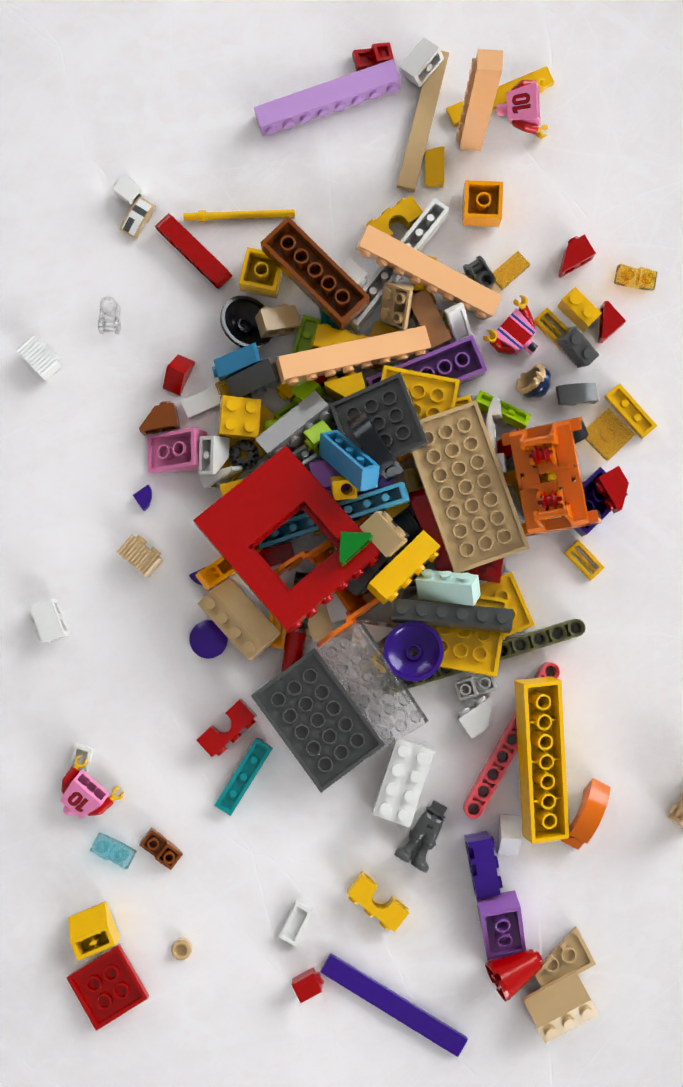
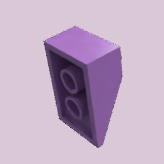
M515 890L500 893L501 895L476 898L487 960L526 951L521 907Z

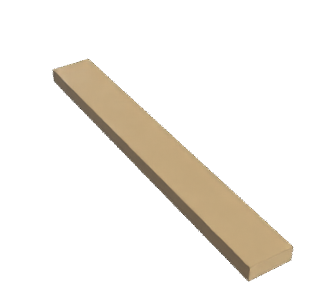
M441 51L444 60L422 85L397 183V188L415 192L449 52Z

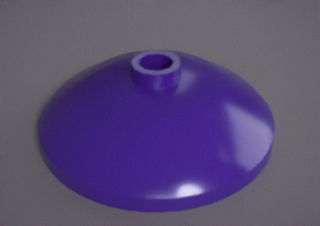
M410 621L398 625L389 633L384 644V658L388 668L397 677L406 681H422L429 678L438 670L443 660L444 648L440 636L432 627L422 622ZM415 649L417 650L418 654L416 656H411L410 651Z

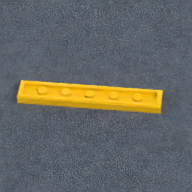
M543 67L498 86L492 111L497 109L498 104L507 103V92L511 91L521 80H536L537 82L540 78H544L545 82L540 84L541 86H546L547 88L553 86L554 80L548 67ZM464 101L446 108V113L453 127L459 125Z

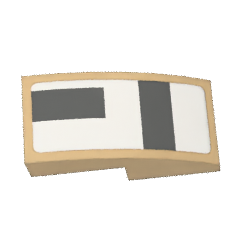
M139 196L127 213L119 230L134 239H138L145 222H149L156 206Z

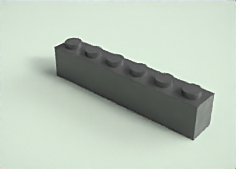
M394 599L391 619L393 623L417 621L429 626L510 633L512 630L513 609Z

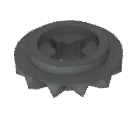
M243 439L235 442L230 447L229 460L233 466H242V470H249L257 464L259 450L254 443ZM240 448L244 452H249L247 454L248 462L243 457L239 458V456L241 455L239 450Z

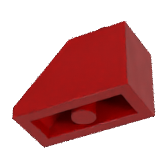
M585 234L579 238L575 236L568 241L558 273L560 278L594 258L596 252Z

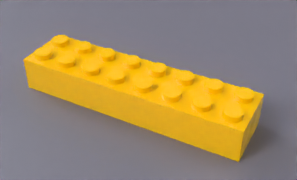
M552 676L514 680L522 836L532 844L568 839L569 822L561 680Z

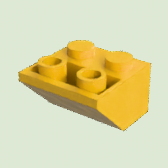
M356 371L349 372L345 377L338 378V376L330 377L324 382L326 395L336 401L366 388L362 372L357 373Z
M106 901L68 917L70 943L77 961L116 945L120 939Z

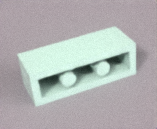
M425 569L415 579L418 599L474 606L481 595L479 577L470 573Z

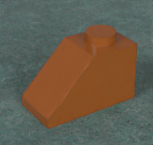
M164 401L159 403L160 405L154 406L139 427L140 432L143 435L180 429L176 405L170 401Z

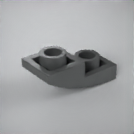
M575 383L556 387L558 405L575 406L578 403L595 404L599 401L596 383Z

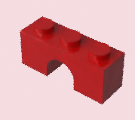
M242 698L225 713L232 723L228 732H220L212 725L196 740L211 757L216 754L219 757L227 749L225 745L230 740L234 743L241 736L239 732L244 727L248 730L256 722L254 718L257 715Z

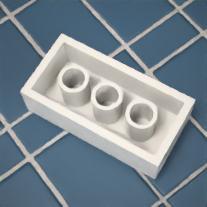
M396 736L372 809V815L409 828L411 827L435 752L432 748Z

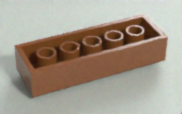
M289 216L260 242L262 251L341 330L370 304V296Z

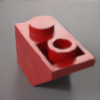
M617 466L594 480L597 492L603 495L606 500L604 502L607 509L613 513L622 510L629 485L621 468Z

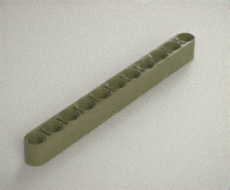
M572 619L505 639L502 642V645L505 647V654L500 656V660L581 636L585 632V624L579 619ZM572 623H576L578 625L579 629L577 633H573L571 631L570 627ZM555 628L560 631L558 639L552 636V631ZM536 634H540L542 637V642L539 645L535 644L533 640ZM518 639L524 643L521 650H517L515 647V642ZM439 667L430 678L414 681L411 684H405L403 679L395 674H391L382 679L381 687L384 692L393 694L463 671L450 669L449 672L443 673ZM388 679H392L395 682V687L392 690H387L384 687L385 681Z

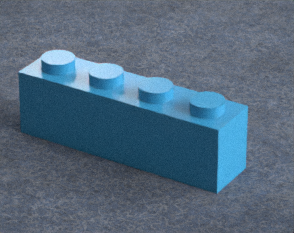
M338 430L320 433L319 455L359 491H367L378 486L380 465Z

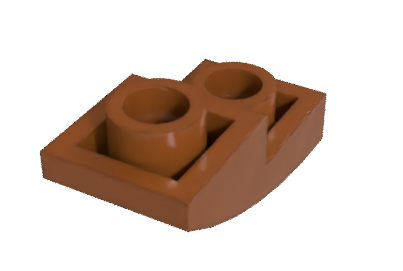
M152 827L139 843L140 847L155 856V860L170 870L183 855L174 844Z

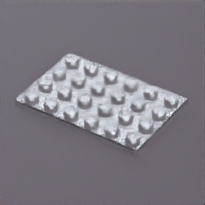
M362 620L317 650L385 745L374 754L429 721L401 678L397 677L390 669L384 658V653Z

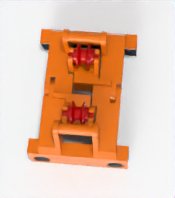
M582 416L501 434L503 446L511 445L525 518V523H521L526 537L602 523L600 511H587L573 431L584 428ZM556 474V479L542 482L541 476Z

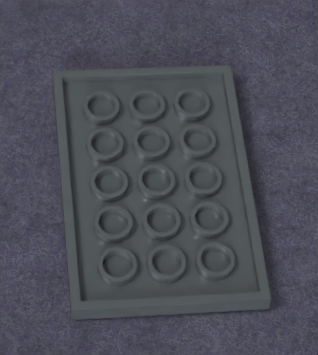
M315 648L251 695L321 793L385 745Z

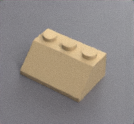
M575 969L522 998L545 1044L599 1015Z

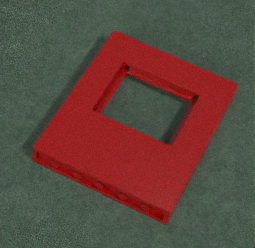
M287 446L283 447L193 520L196 527L287 633L291 630L295 632L302 626L301 621L306 617L308 619L312 618L318 612L317 608L320 605H327L332 601L333 594L337 591L339 593L344 591L349 586L348 582L352 578L358 579L364 573V568L368 565L372 567L379 561L380 550L371 541L345 566H340L341 532L363 531ZM302 509L337 550L289 589L256 551L255 547Z

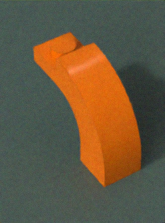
M594 778L591 779L583 790L579 810L569 825V838L561 839L562 842L579 850L584 843L587 844L590 841L606 810L610 786Z

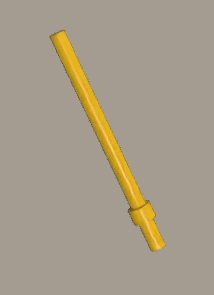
M295 209L206 212V210L198 211V213H183L184 221L199 220V222L225 219L295 217Z

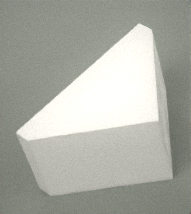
M499 814L497 854L517 856L522 840L520 816Z

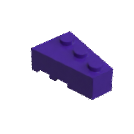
M487 831L464 835L476 898L501 895L500 888H503L501 877L497 874L499 864L497 856L494 855L495 843L493 836H490Z

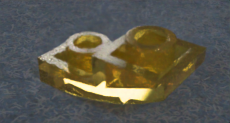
M619 264L616 269L614 284L653 291L655 289L657 271L644 267L636 269Z

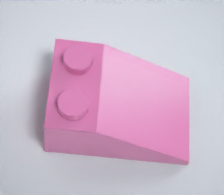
M191 427L147 436L148 473L198 471L200 436H207V432Z

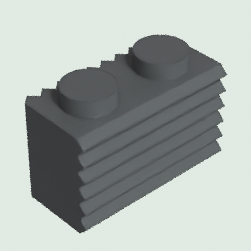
M576 326L567 328L555 340L560 345V348H563L565 354L572 359V362H575L574 365H577V368L589 366L600 355Z

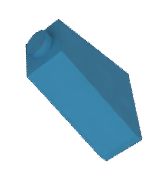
M256 343L215 359V366L212 367L214 377H218L220 382H225V379L261 362Z

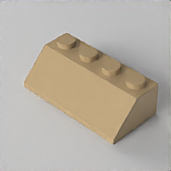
M231 578L213 588L197 603L248 661H255L282 634Z

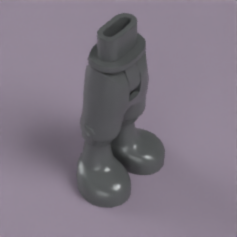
M434 800L430 808H426V811L420 817L415 827L410 830L409 842L403 848H398L394 855L409 863L417 843L421 841V846L413 857L411 864L427 873L429 866L426 862V854L428 850H431L436 845V839L445 819L444 814L447 807Z

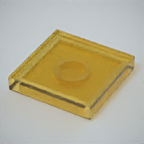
M607 408L587 428L589 435L585 440L608 461L635 433Z

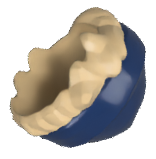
M539 363L528 372L521 373V378L516 380L518 392L527 398H539L546 395L549 391L551 373L544 365Z

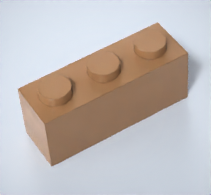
M425 289L412 296L410 314L417 327H426L431 344L429 352L449 345L453 333L449 326L446 327L443 321L445 320L444 315L435 305L436 299L434 295Z

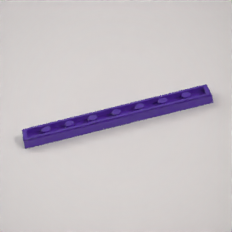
M330 953L320 970V973L457 1057L460 1055L468 1040L467 1036L337 956Z

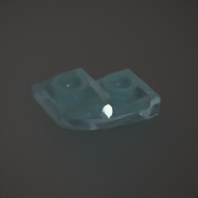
M101 832L98 833L90 849L91 852L102 859L110 860L123 869H128L137 850Z

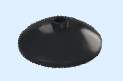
M236 296L229 299L220 313V323L225 335L241 348L252 343H256L258 349L265 346L272 337L261 338L255 320L259 310L265 306L260 301L249 296Z

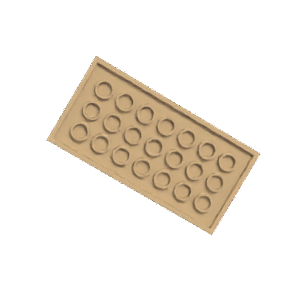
M477 400L421 419L420 422L429 444L412 451L411 454L453 572L461 573L530 549Z

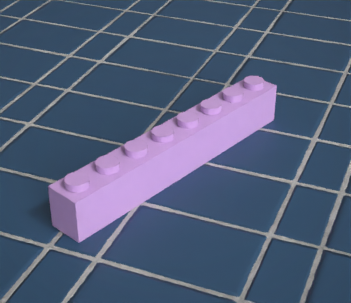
M394 59L256 106L254 107L255 117L262 136L273 135L279 130L290 129L299 123H307L311 119L325 117L331 112L342 111L348 106L359 105L369 99H377L380 95L386 93H394L400 89L401 78Z

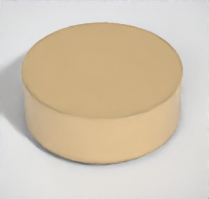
M186 938L177 939L171 948L173 957L177 960L187 959L192 952L191 942Z

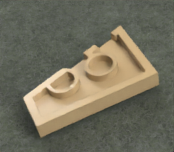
M576 926L543 960V963H541L542 968L535 974V977L540 987H543L574 969L577 974H580L596 965Z

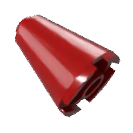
M530 949L485 963V967L492 983H495L498 988L496 989L506 1002L542 968L541 963H543V959L538 951L534 952Z

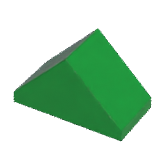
M341 532L340 566H345L372 541L373 535L363 532Z

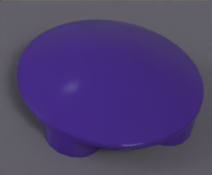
M204 620L193 627L189 642L195 654L202 658L210 659L224 652L228 643V637L212 620Z

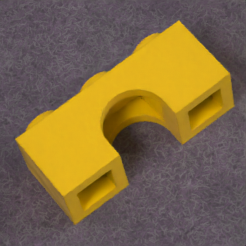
M410 195L408 198L400 199L392 209L387 208L377 219H371L366 226L369 224L393 237L394 234L389 228L391 224L401 223L409 230L423 211Z
M361 871L347 889L348 899L355 905L360 904L364 907V912L371 918L375 916L379 919V924L387 931L391 929L395 932L409 914L408 907L394 896L387 903H376L372 895L378 888L377 882Z

